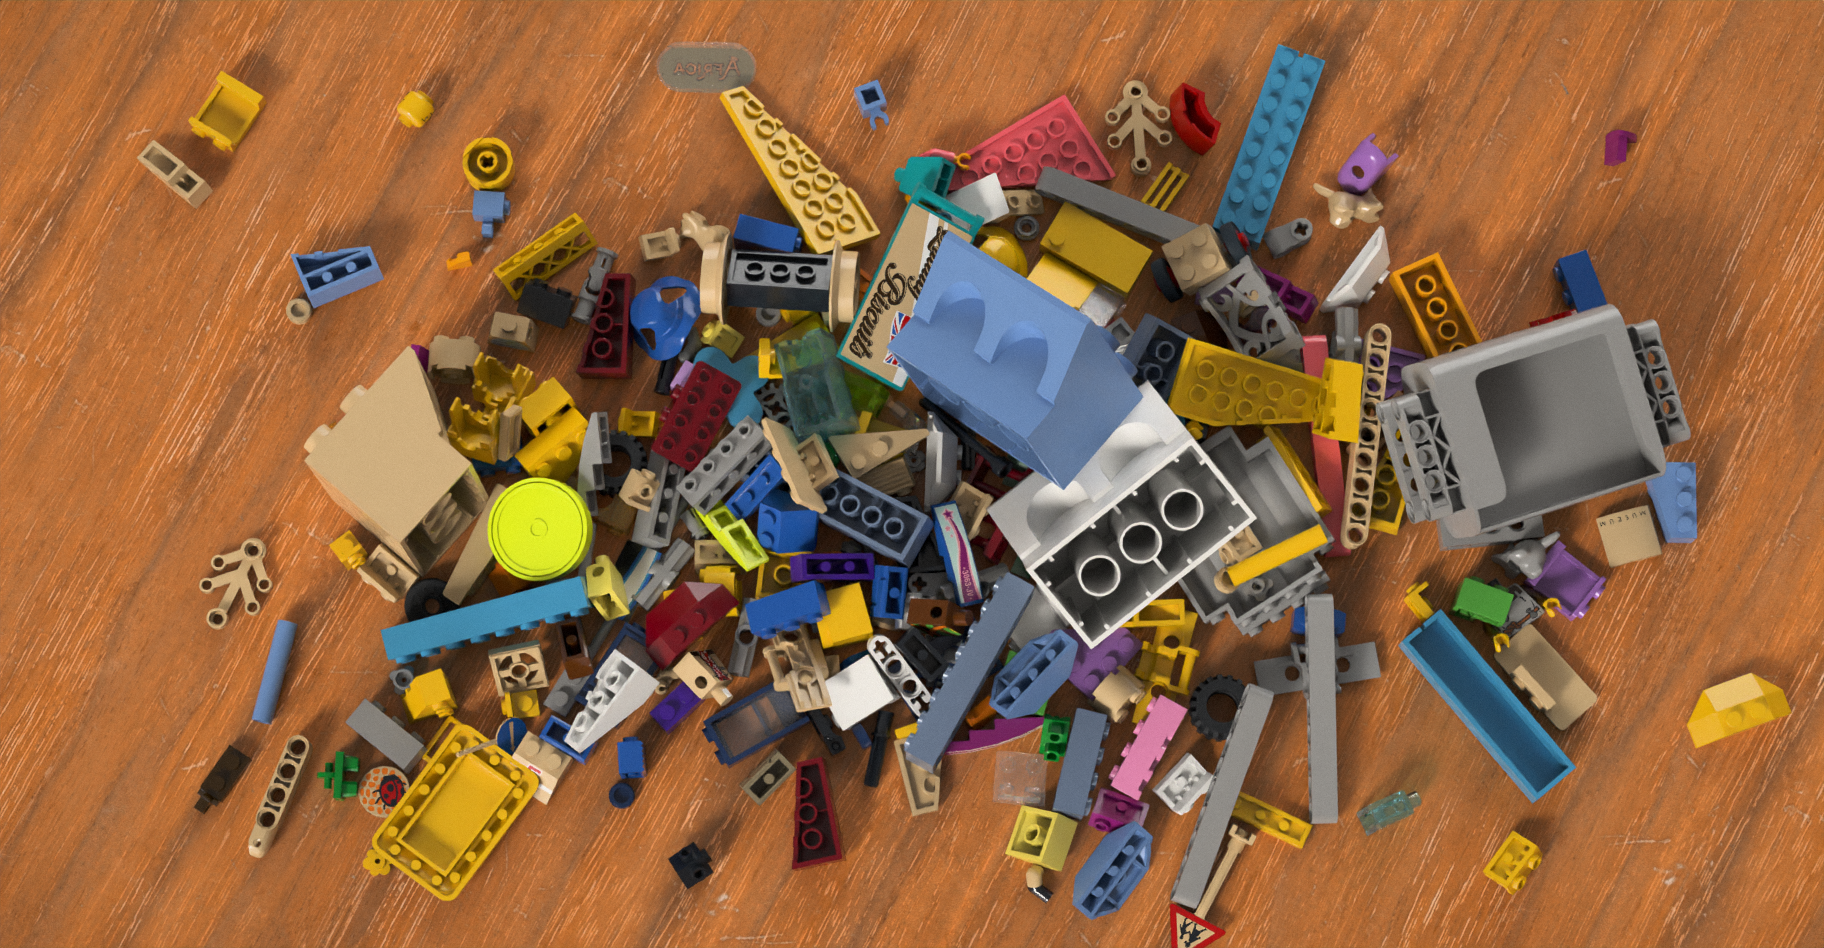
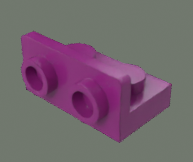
M1101 787L1088 825L1099 831L1109 833L1133 821L1143 827L1150 805Z

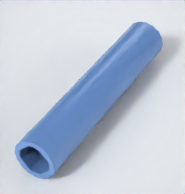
M285 620L277 621L252 716L254 721L272 724L298 626L295 623Z

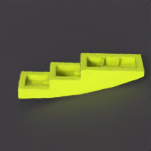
M721 499L705 516L695 509L718 542L747 572L769 561V557L743 519L737 520Z

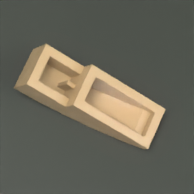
M155 140L137 157L145 167L195 209L213 192L211 187L201 177L191 171L181 160Z

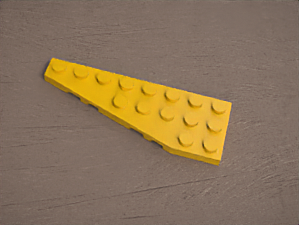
M744 86L722 92L720 100L796 228L799 229L800 235L812 254H833L836 240H840L843 250L879 238L881 233L857 193L851 187L847 189L839 181L840 177L834 171L830 173L820 163L821 159L794 133L790 135L782 127L783 123L778 118L773 119L764 110L765 106Z
M1188 337L1167 405L1176 415L1212 426L1314 422L1321 378ZM1364 406V413L1369 416L1372 408Z

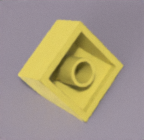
M1022 805L1005 854L1044 868L1062 871L1078 822L1059 813Z

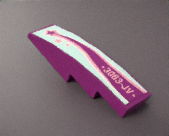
M1044 717L1012 718L1008 720L994 719V729L969 730V741L951 742L944 755L971 753L997 747L1022 738L1043 727Z

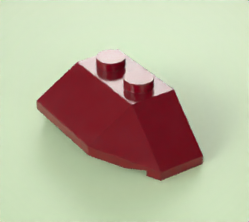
M683 582L646 615V653L664 671L740 603L724 584Z

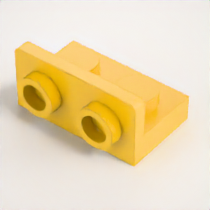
M1512 831L1485 867L1483 873L1506 888L1508 893L1514 895L1517 890L1519 891L1524 887L1530 872L1538 868L1543 854L1537 845Z

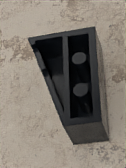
M916 495L894 498L924 514ZM932 530L911 567L908 568V578L915 573L946 572L944 557L939 555L937 540ZM897 563V567L907 568V567H905V566H903V565Z

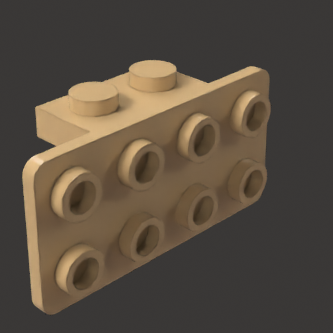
M765 417L761 420L764 427L763 434L772 445V454L782 468L781 475L783 479L789 484L791 498L796 504H801L812 511L815 510L823 514L827 511V508L819 491L839 478L821 436L814 433L798 444L790 428Z
M1531 624L1523 627L1510 639V648L1504 644L1501 647V652L1496 651L1494 653V660L1512 678L1511 682L1519 691H1523L1530 698L1529 702L1536 710H1541L1560 731L1565 730L1597 701L1596 694Z

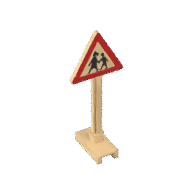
M1232 822L1228 833L1232 836L1227 845L1229 849L1196 912L1191 913L1174 903L1170 904L1171 948H1205L1226 934L1225 930L1206 921L1204 918L1237 854H1241L1246 844L1253 845L1257 837L1256 834L1251 832L1247 839L1248 832L1239 828L1236 833L1238 825Z

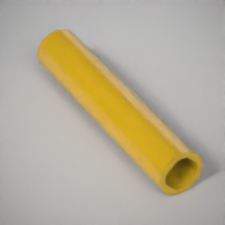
M1320 524L1240 561L1226 568L1236 587L1328 543V540Z

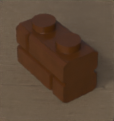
M574 617L557 622L555 626L568 678L573 680L592 675L594 670L581 618Z

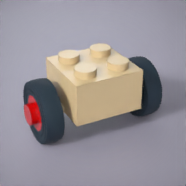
M1232 221L1220 227L1224 245H1221L1214 228L1205 223L1161 246L1168 262L1164 258H1159L1151 263V270L1157 289L1164 294L1169 302L1172 303L1181 299L1183 292L1192 296L1199 292L1198 289L1203 286L1204 288L1231 270L1232 266L1227 258L1228 253L1237 264H1240L1239 260L1246 255L1252 259L1248 247L1250 244L1246 235L1240 232Z

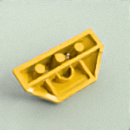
M1749 673L1703 690L1686 725L1695 747L1699 748L1790 715L1792 712L1781 688L1753 673Z

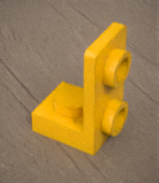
M350 530L329 545L348 571L351 568L354 570L358 569L359 566L366 562L365 558L369 556Z

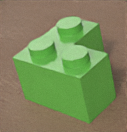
M1475 576L1465 577L1457 587L1448 614L1469 622L1478 619L1501 627L1505 623L1514 595L1508 593L1509 589L1503 586L1494 585V587L1484 584L1485 581Z

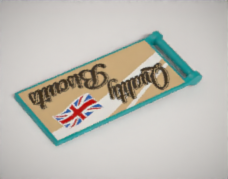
M918 182L913 189L908 205L840 345L836 357L892 388L902 391L909 376L888 350L887 345L914 316V307L944 235L951 231L972 244L984 222V217L978 214L976 216L930 191L926 188L925 184ZM920 198L926 199L969 223V231L918 203Z

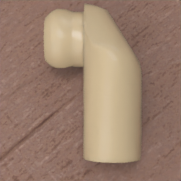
M668 667L664 671H659L655 678L660 682L655 689L657 694H665L672 681L680 679L672 670L674 667Z

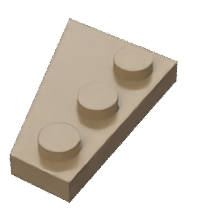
M907 738L894 741L912 816L915 817L938 811L941 761L932 774L906 759L904 744Z

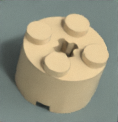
M443 335L435 336L434 341L430 343L428 377L433 380L435 376L441 377V382L448 384L470 383V378L474 377L475 380L473 364L481 351L480 346L474 343L475 339L470 336H462L459 339H449V337Z
M1123 665L1117 667L1119 672L1116 675L1111 672L1093 692V695L1096 697L1095 700L1089 699L1087 702L1098 713L1107 715L1106 720L1111 724L1114 722L1121 724L1130 714L1128 709L1133 703L1139 704L1147 694L1143 690L1145 685Z

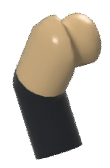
M1036 864L1027 870V888L1032 894L1044 903H1047L1054 893L1043 886L1042 875L1044 874V869Z

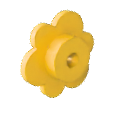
M370 849L367 852L368 857L363 860V867L370 870L373 876H377L379 873L387 875L391 870L389 865L391 863L375 850Z

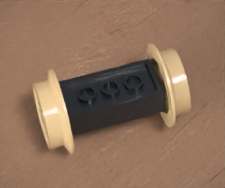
M731 233L726 234L722 243L706 242L701 265L700 307L702 313L717 314L722 325H725L727 322L730 306L829 312L831 332L835 331L839 322L851 323L854 319L859 300L860 253L844 251L840 240L835 242L833 255L733 249Z

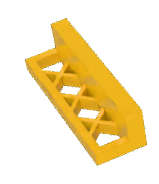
M573 213L494 268L493 271L516 301L521 297L525 283L531 279L534 281V278L545 281L598 243L585 222L576 213ZM584 232L588 241L581 246L573 245L575 237ZM559 248L566 249L564 258L553 260L556 250ZM546 263L544 272L539 275L532 274L536 264ZM518 277L525 278L524 285L514 291L510 282Z
M1271 425L1266 426L1263 429L1266 435L1256 443L1269 437L1315 511L1322 519L1333 511L1280 428Z

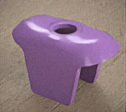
M1374 133L1360 142L1338 172L1337 180L1340 186L1350 194L1360 196L1367 192L1399 157L1394 153L1387 159L1383 152L1372 143L1376 138ZM1353 166H1360L1364 171V177L1356 176L1353 172Z

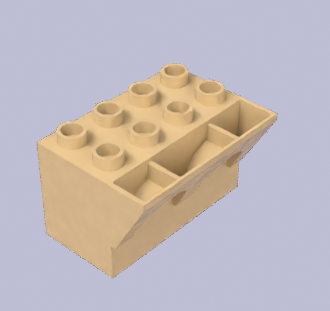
M408 346L368 390L362 385H358L345 397L340 405V409L346 415L332 430L326 424H323L311 434L304 445V448L310 454L304 461L332 500L423 578L483 512L489 497L472 463L450 445L447 436L448 427L437 394L415 351Z

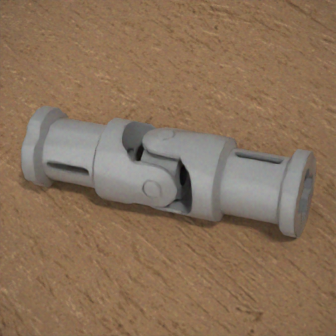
M597 247L596 252L598 254L593 266L588 270L589 277L584 281L580 290L578 306L575 313H571L570 316L575 321L585 325H590L591 317L597 306L598 296L591 294L600 293L605 273L610 272L614 260L618 259V254L602 247Z

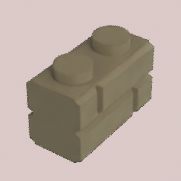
M775 748L749 774L750 777H746L739 786L760 806L796 768Z

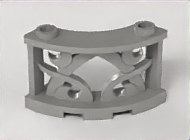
M1248 255L1239 260L1240 264L1204 288L1202 286L1198 289L1201 297L1198 301L1205 312L1210 311L1237 353L1250 356V350L1256 348L1257 354H1260L1262 343H1265L1267 351L1258 356L1257 359L1272 363L1295 348L1298 351L1305 346L1295 322L1291 321L1287 313L1284 312L1287 308L1276 291L1271 292L1269 285L1265 281L1267 278ZM1245 274L1239 282V284L1237 285V287L1230 284L1231 282ZM1227 287L1234 293L1233 297L1221 294L1220 296L1225 299V303L1219 305L1212 295ZM1256 290L1259 297L1256 301H1253L1244 295L1245 292L1251 296L1252 291ZM1242 301L1251 306L1268 305L1269 310L1265 313L1261 324L1263 334L1250 332L1239 327V310ZM1229 311V320L1223 312ZM1274 319L1277 325L1275 328L1270 327L1272 333L1269 334L1268 321ZM1240 338H1243V339L1249 340V341H1248V342L1245 344V346H1244V344L1242 343V341H1241ZM1283 340L1274 347H1272L1271 342Z

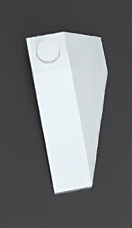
M616 649L599 669L596 675L598 682L594 690L588 691L585 697L588 703L584 711L577 714L564 740L579 753L643 705L660 683Z

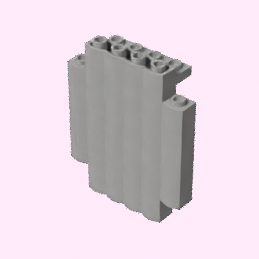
M1229 425L1199 445L1257 517L1248 526L1263 547L1259 552L1320 524L1328 540V543L1261 574L1260 576L1264 579H1271L1273 581V588L1270 589L1266 600L1263 602H1258L1253 596L1244 594L1243 588L1248 585L1250 580L1240 584L1234 592L1229 594L1222 593L1216 588L1214 584L1215 574L1221 568L1228 566L1221 560L1218 549L1178 580L1205 624L1209 622L1212 625L1219 623L1226 618L1224 613L1228 611L1231 616L1230 618L1235 626L1239 628L1242 635L1246 636L1249 634L1250 637H1253L1264 630L1262 625L1271 620L1272 623H1275L1285 617L1284 611L1291 606L1295 610L1304 605L1306 594H1312L1313 592L1314 594H1321L1329 588L1327 583L1331 580L1318 562L1315 554L1319 553L1323 556L1334 548L1332 544L1336 541L1269 437L1246 450ZM1257 585V586H1256V589H1260V588H1261L1260 585Z

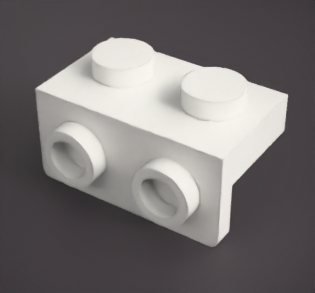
M1186 753L1152 790L1172 811L1183 815L1193 808L1195 801L1201 794H1205L1208 791L1213 774L1207 772L1191 754Z

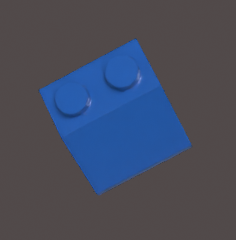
M776 488L760 502L757 541L761 547L777 554L814 551L817 544L819 512L812 511L801 504H796L789 493Z

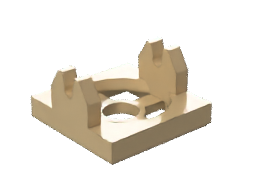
M539 639L488 650L499 697L505 696V692L517 693L550 686ZM520 654H530L537 661L526 663L520 659ZM507 656H512L513 662L510 666L500 669L502 660ZM517 665L526 667V671L521 675L514 674L512 669ZM538 670L531 679L526 681L525 678L529 672ZM511 676L513 679L518 680V682H511L503 677Z

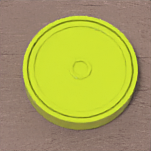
M528 478L511 485L498 497L488 519V540L495 558L509 573L525 580L553 581L568 575L583 561L592 541V518L585 501L572 487L553 479Z

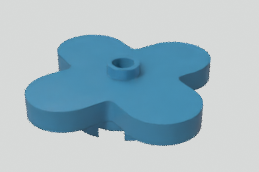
M706 347L700 350L694 359L693 368L696 362L703 361L736 379L742 385L726 415L730 424L735 428L747 415L759 424L762 419L763 410L754 393L763 388L769 378H759L758 356H746L733 364L725 353L718 348Z

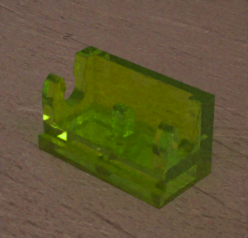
M839 368L838 375L830 389V392L835 394L833 399L860 412L863 410L872 413L873 417L878 418L890 393L881 384Z

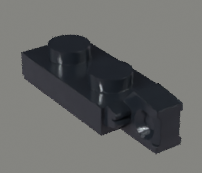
M820 709L805 711L831 757L846 749L842 736L835 735L831 729L834 726L827 714L823 715Z

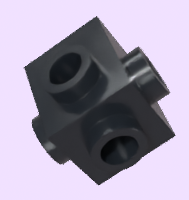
M694 842L668 858L687 890L714 873L708 864L712 861L705 848L699 850Z

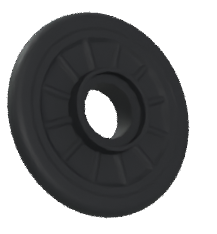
M427 578L415 583L408 591L404 603L408 621L412 622L460 609L459 605L443 595L448 582L438 578ZM435 599L438 601L439 610L436 613H430L426 610L425 604L427 600Z

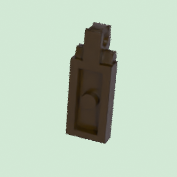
M229 745L200 786L197 794L201 797L194 808L205 815L212 804L217 807L220 802L223 803L252 759Z

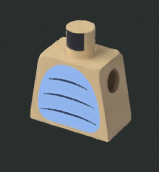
M495 312L487 344L535 352L540 328L530 318Z

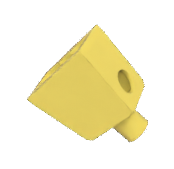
M597 556L594 560L595 564L586 568L588 598L606 621L630 614L622 575L612 564L609 556Z

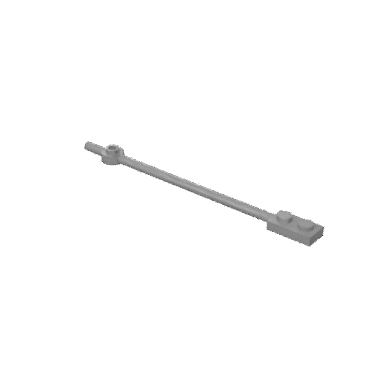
M683 496L678 502L673 529L678 523L681 514L684 513L689 505V502ZM662 547L654 548L653 550L660 552ZM618 618L603 622L589 645L591 661ZM564 670L543 703L544 706L566 718L576 703L574 698L590 675L572 680L568 678L567 672Z

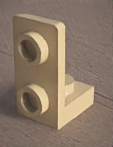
M1035 190L1003 191L1009 213L988 222V224H997L1009 216L1043 214L1045 211L1041 195L1036 193Z

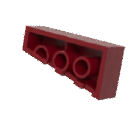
M605 273L596 303V311L589 326L588 338L584 343L582 358L576 370V373L582 379H632L634 326L630 319V308L635 298L636 279L631 273Z
M818 757L797 762L792 870L800 871L847 861L826 759Z

